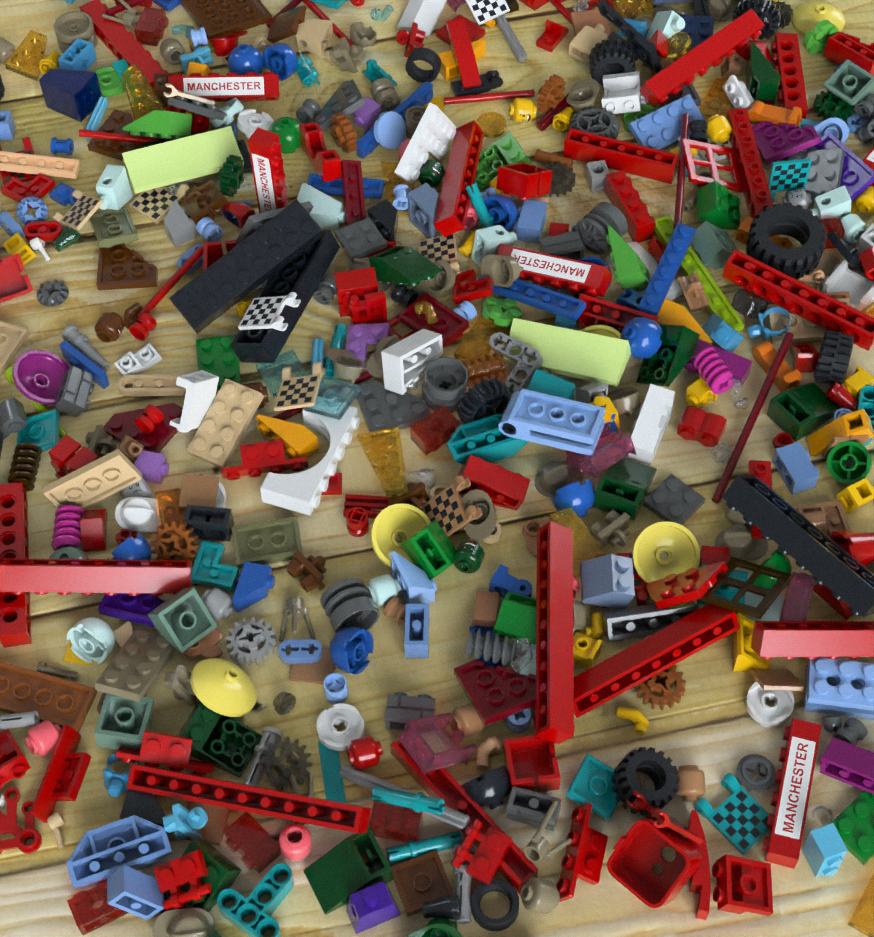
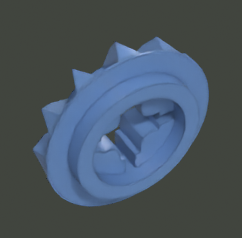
M31 196L24 198L18 203L16 213L19 221L23 225H27L31 222L45 221L48 209L40 198ZM28 205L33 209L38 208L35 211L36 219L31 214L25 215L29 211Z

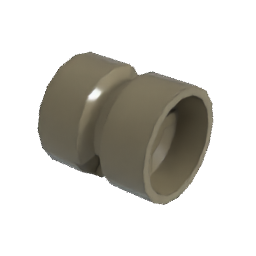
M380 78L373 82L370 92L375 102L381 105V112L393 111L400 105V98L389 79Z
M413 106L406 111V136L408 139L412 138L426 111L425 107Z

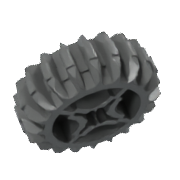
M591 106L590 109L584 107L583 111L578 110L577 114H573L569 130L572 128L616 139L619 134V121H617V116H613L612 112H607L606 108L602 110L600 107L593 108Z

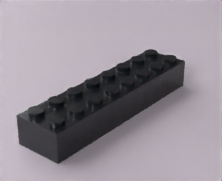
M296 199L169 297V299L198 334L322 238V229Z
M322 230V238L271 276L259 298L287 296L289 293L295 292L297 294L295 299H300L301 302L298 307L284 306L280 316L284 317L282 323H288L285 331L273 328L239 330L230 346L242 363H274L340 248L330 230Z
M754 474L737 476L722 496L727 501L726 505L733 511H739L744 516L745 522L751 526L755 525L761 530L760 534L770 541L773 540L778 544V549L783 554L791 555L796 560L797 566L811 572L814 575L813 579L817 583L832 590L831 594L836 599L844 600L850 605L849 609L855 615L866 617L874 614V574Z

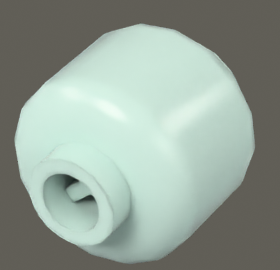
M856 214L843 216L837 226L838 233L849 243L859 242L860 236L867 230L866 223Z
M389 574L370 579L368 586H366L370 598L379 607L387 605L394 596L398 597V592H401L399 581L393 579Z

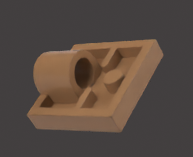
M840 500L802 505L796 508L799 513L828 537L832 535V531H851Z

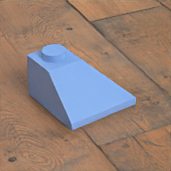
M395 551L390 552L392 577L399 581L401 594L407 604H429L435 601V591H437L434 580L429 579L425 571Z

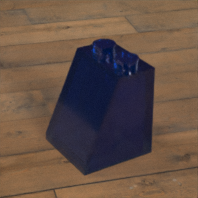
M50 69L39 79L47 108L79 122H82L93 111L99 97L102 96L97 74L93 71Z

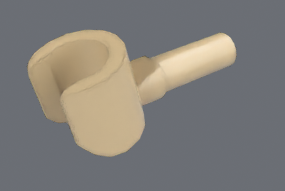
M56 812L47 819V822L55 835L58 849H63L64 843L58 828L65 823L59 813Z

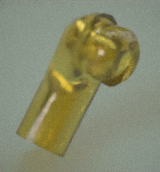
M424 300L420 301V303H415V312L417 314L423 312L428 324L437 322L435 310L431 303Z

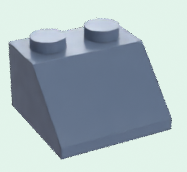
M425 183L408 192L409 221L429 239L436 237L437 230L434 226L439 194L436 189L431 188Z
M609 554L581 562V602L614 609L626 608L635 596L632 558Z

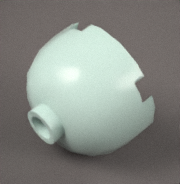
M95 617L81 619L67 634V641L70 639L72 643L70 647L72 652L87 663H92V660L98 661L97 664L102 663L110 655L115 644V636L111 627L103 620Z

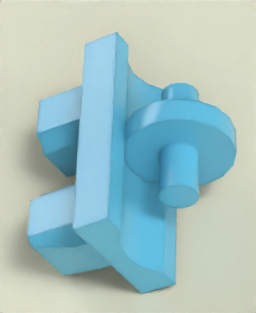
M208 45L203 48L199 46L188 55L184 53L179 56L185 75L189 62L206 64L207 66L214 63Z
M179 803L172 806V814L163 817L165 831L168 833L174 832L176 838L180 840L186 837H190L193 840L202 839V834L198 832V829L203 828L208 821L207 811L203 808L195 807L188 810Z

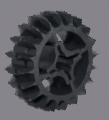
M772 0L739 1L733 11L732 21L752 8L765 24L761 30L762 34L758 38L760 40L764 37L769 39L771 35L776 33L781 20L777 4H772Z
M488 378L486 381L482 380L479 384L475 383V386L469 388V391L463 394L464 397L459 399V404L457 405L458 416L463 424H467L495 414H504V410L507 408L512 395L506 384L497 378Z

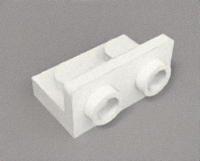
M731 75L722 87L735 109L747 108L748 111L754 99L744 82L738 81L735 75Z

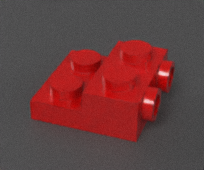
M9 729L0 733V789H2L4 783L13 778L23 777L26 771L31 768Z
M728 854L716 860L712 867V875L717 878V887L713 891V901L717 902L718 910L735 914H742L744 912L765 916L773 914L770 863Z

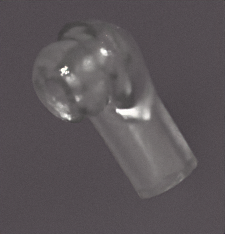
M577 0V6L573 5L572 9L574 12L586 11L589 8L587 0Z
M186 180L170 184L167 189L168 194L175 195L181 184L185 183L189 186L190 181Z
M732 379L734 384L730 388V397L734 407L738 410L740 408L746 409L748 407V399L741 398L740 395L742 381L740 379Z

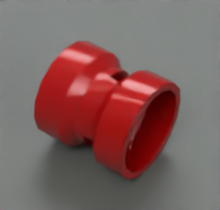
M142 312L137 317V322H133L130 325L129 331L136 339L144 341L149 336V331L155 329L157 322L151 315Z
M149 404L144 408V413L138 415L134 422L141 431L151 434L155 429V425L162 422L164 415L157 407Z
M353 507L348 510L346 521L350 535L361 537L367 534L369 531L367 511L361 507Z

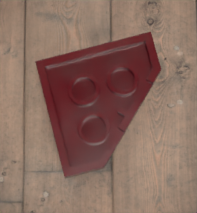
M175 403L155 406L163 413L164 419L161 423L155 425V429L151 434L141 431L134 422L138 415L144 413V408L114 414L103 426L104 431L118 442H121L123 437L128 435L144 445L143 451L160 453L178 432L176 427L170 425V420L180 418L183 408Z
M473 660L454 668V675L475 707L484 726L536 704V675L529 674L526 676L518 674L516 670L498 665L497 668L484 665V662Z

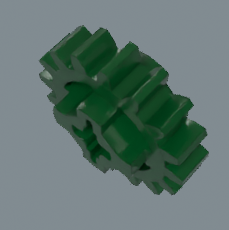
M827 90V93L821 91L820 95H816L813 107L814 113H818L817 117H823V121L829 118H840L847 121V117L852 116L855 105H850Z
M229 155L226 158V163H223V168H220L219 187H221L220 192L222 195L234 197V194H237V189H240L241 183L244 182V165H242L243 160L240 156Z

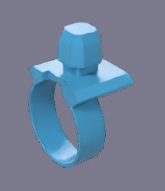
M770 308L764 314H758V325L753 324L749 326L747 333L750 338L762 335L764 341H769L770 336H782L790 328V315L783 308ZM771 313H781L788 318L789 325L781 331H772L765 328L763 320Z
M116 752L108 757L107 768L103 769L104 786L108 790V795L112 797H117L122 792H128L126 788L130 771H126L124 774L116 773L110 768L112 763L121 760L120 757H115Z

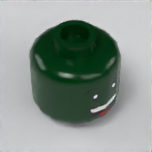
M427 160L419 170L418 180L422 185L427 183L431 188H435L442 181L445 171L444 167L436 160Z
M463 541L458 545L453 558L455 562L453 564L463 573H475L483 562L484 550L475 541Z

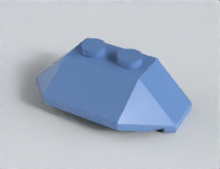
M133 815L85 832L66 864L73 888L106 883L107 877L123 865L137 871L150 867L171 854L172 849L164 827Z

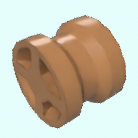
M394 596L387 603L383 613L388 618L392 617L395 623L401 625L405 622L406 604H403L399 597Z

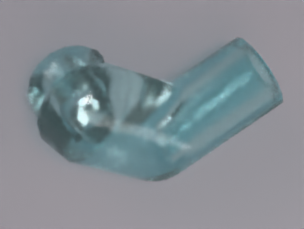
M386 5L382 11L373 8L370 16L374 21H386L393 12V7Z
M184 24L172 25V34H185L186 38L190 39L189 30L194 29V27Z

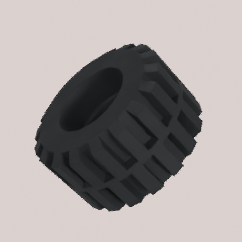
M609 38L606 41L604 39L601 41L602 43L595 44V47L591 49L589 56L590 74L592 79L596 80L598 84L601 83L603 87V75L635 72L636 70L635 51L632 49V45L628 44L625 40Z
M830 330L824 333L819 351V359L814 372L815 381L831 385L835 382L843 384L852 353L853 335Z
M640 747L638 750L634 749L627 754L615 768L611 782L615 783L612 786V791L617 792L618 795L615 798L618 802L621 800L624 803L622 805L624 809L628 807L631 809L630 813L636 814L639 811L640 816H646L649 813L646 809L634 810L627 805V800L632 803L637 798L632 793L634 790L642 794L648 804L661 810L675 797V793L679 789L677 783L680 781L679 775H675L678 770L676 765H671L672 760L670 757L666 759L663 756L664 752L659 751L657 753L655 748L652 747L648 750L645 747ZM636 772L648 775L654 783L655 791L643 788L637 781Z

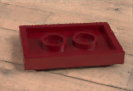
M427 293L397 314L398 321L414 332L426 329L442 334L443 347L469 328V321Z

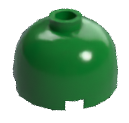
M291 117L276 119L268 130L279 134L282 146L281 153L283 154L296 152L295 149L298 147L302 148L299 135V125L301 124L298 120Z
M844 441L834 446L829 452L826 461L827 469L832 477L844 484H854L866 478L872 466L871 455L867 448L854 441Z
M779 549L771 553L772 557L770 559H765L760 564L789 574L792 573L790 560ZM760 574L753 584L771 589L778 579Z

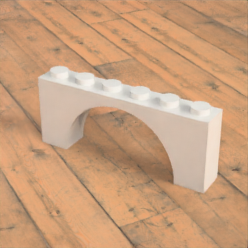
M316 397L314 406L303 408V424L318 430L327 439L330 445L327 454L318 464L299 473L277 474L269 472L260 488L262 502L310 516L314 508H318L321 494L326 492L329 478L334 476L337 463L343 459L345 447L351 443L352 433L354 429H358L360 424L358 408Z

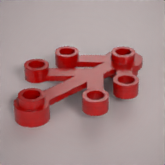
M8 788L4 793L6 816L0 812V834L11 833L16 838L0 841V854L3 850L19 848L21 852L26 854L34 853L42 844V836L35 830V817L30 812H26V809L32 807L34 802L27 801L22 805L21 810L25 816L23 830L17 825V803L21 795L16 788ZM16 793L13 799H9L10 794ZM29 839H34L32 844L26 845Z

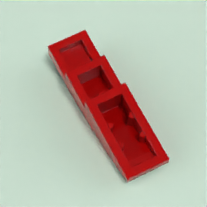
M464 18L446 21L453 57H455L458 73H460L463 89L481 86L480 75Z
M692 810L688 829L704 841L702 844H699L686 837L701 853L700 865L691 876L689 892L699 894L696 918L706 920L710 908V862L705 834L696 810Z

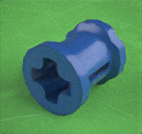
M56 137L51 139L52 154L57 152L67 153V155L73 154L74 143L72 139L58 140Z

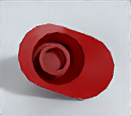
M238 31L221 37L207 38V40L212 41L216 56H226L234 48L238 47V38L247 34L248 31Z

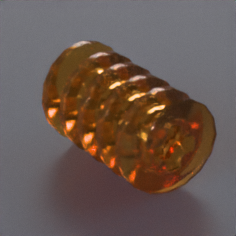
M493 353L492 357L486 355L485 359L478 357L477 362L471 359L469 364L465 361L462 362L468 370V381H471L473 386H475L476 379H479L480 382L484 380V377L492 379L493 374L499 379L500 372H502L504 377H507V366L502 354Z

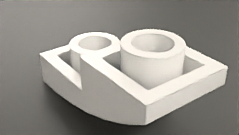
M148 343L134 355L128 352L114 364L123 376L137 375L160 362L162 357Z

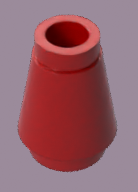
M835 382L825 393L829 401L842 408L852 411L858 404L842 383Z

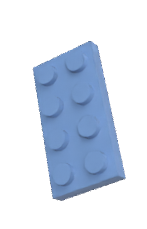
M688 94L631 122L628 127L639 145L663 150L679 142L678 137L681 136L683 114H689V123L693 120L705 119L691 95Z

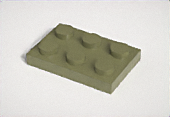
M126 206L119 210L110 209L95 212L89 219L100 248H110L117 244H129L139 240L138 233Z
M297 516L231 527L236 565L239 569L243 568L245 562L264 565L294 560L293 553L297 550L303 554Z

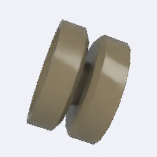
M72 11L62 14L56 19L54 30L59 48L63 53L77 38L93 43L94 48L96 47L97 37L92 18L88 14Z

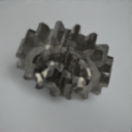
M551 161L550 165L544 163L542 168L553 171L549 197L553 194L559 197L560 193L566 195L567 191L571 192L572 187H575L576 176L573 173V168L568 169V164L562 166L561 162L554 164Z
M288 736L285 737L283 742L280 738H276L275 745L271 742L266 745L269 751L263 750L261 752L265 759L258 762V764L264 765V769L260 771V774H267L264 781L265 783L270 780L273 781L272 788L281 785V790L285 791L287 785H289L291 790H293L290 779L293 770H300L295 777L296 782L300 785L304 783L302 776L308 777L310 775L306 768L312 766V763L307 762V758L311 756V753L305 754L303 752L307 746L299 747L298 739L290 743ZM281 748L280 756L271 758L274 751ZM292 751L296 752L299 758H296ZM285 758L286 762L291 764L286 769L285 765L278 763L284 760ZM271 769H274L278 773V777L272 772Z

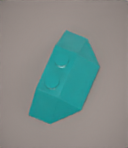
M495 414L458 426L451 439L447 442V447L457 463L464 465L470 455L480 457L484 461L492 463L514 456L529 441L509 437L501 433L498 425L503 414Z

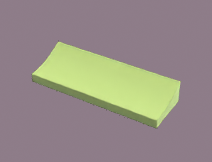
M231 126L122 153L123 166H125L135 194L217 173L220 171V168H223V163H226V158L229 155L242 157Z
M513 318L509 334L510 337L540 352L543 363L539 370L547 369L551 373L593 382H602L612 386H618L631 355L628 340ZM514 347V348L511 350V354H512V355H517V354H519L520 351H521V348H520V347ZM527 354L525 355V356L529 359L530 362H531L532 360H534V361L536 360V357L531 358V357L527 356ZM501 356L502 362L513 365L517 364L516 362L504 356Z

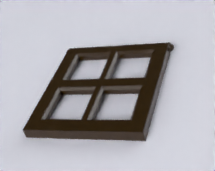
M730 557L726 563L728 570L715 576L717 582L707 590L702 598H700V601L761 619L788 582L793 579V575L739 558ZM736 567L753 571L746 582L728 577ZM760 574L778 579L771 589L753 584ZM722 584L739 589L731 600L714 595ZM746 592L764 597L757 607L739 602Z

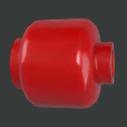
M370 735L351 740L349 748H346L351 767L355 766L357 770L377 766L380 761L379 756L383 755L380 741L375 742L374 738Z

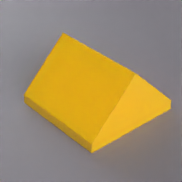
M741 613L736 614L740 629L732 633L733 671L750 672L751 668L770 669V659L760 658L750 648L754 621Z

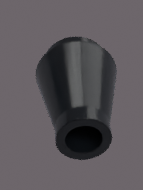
M452 893L429 902H424L422 905L424 918L443 917L455 920V917L461 916L459 896H453Z

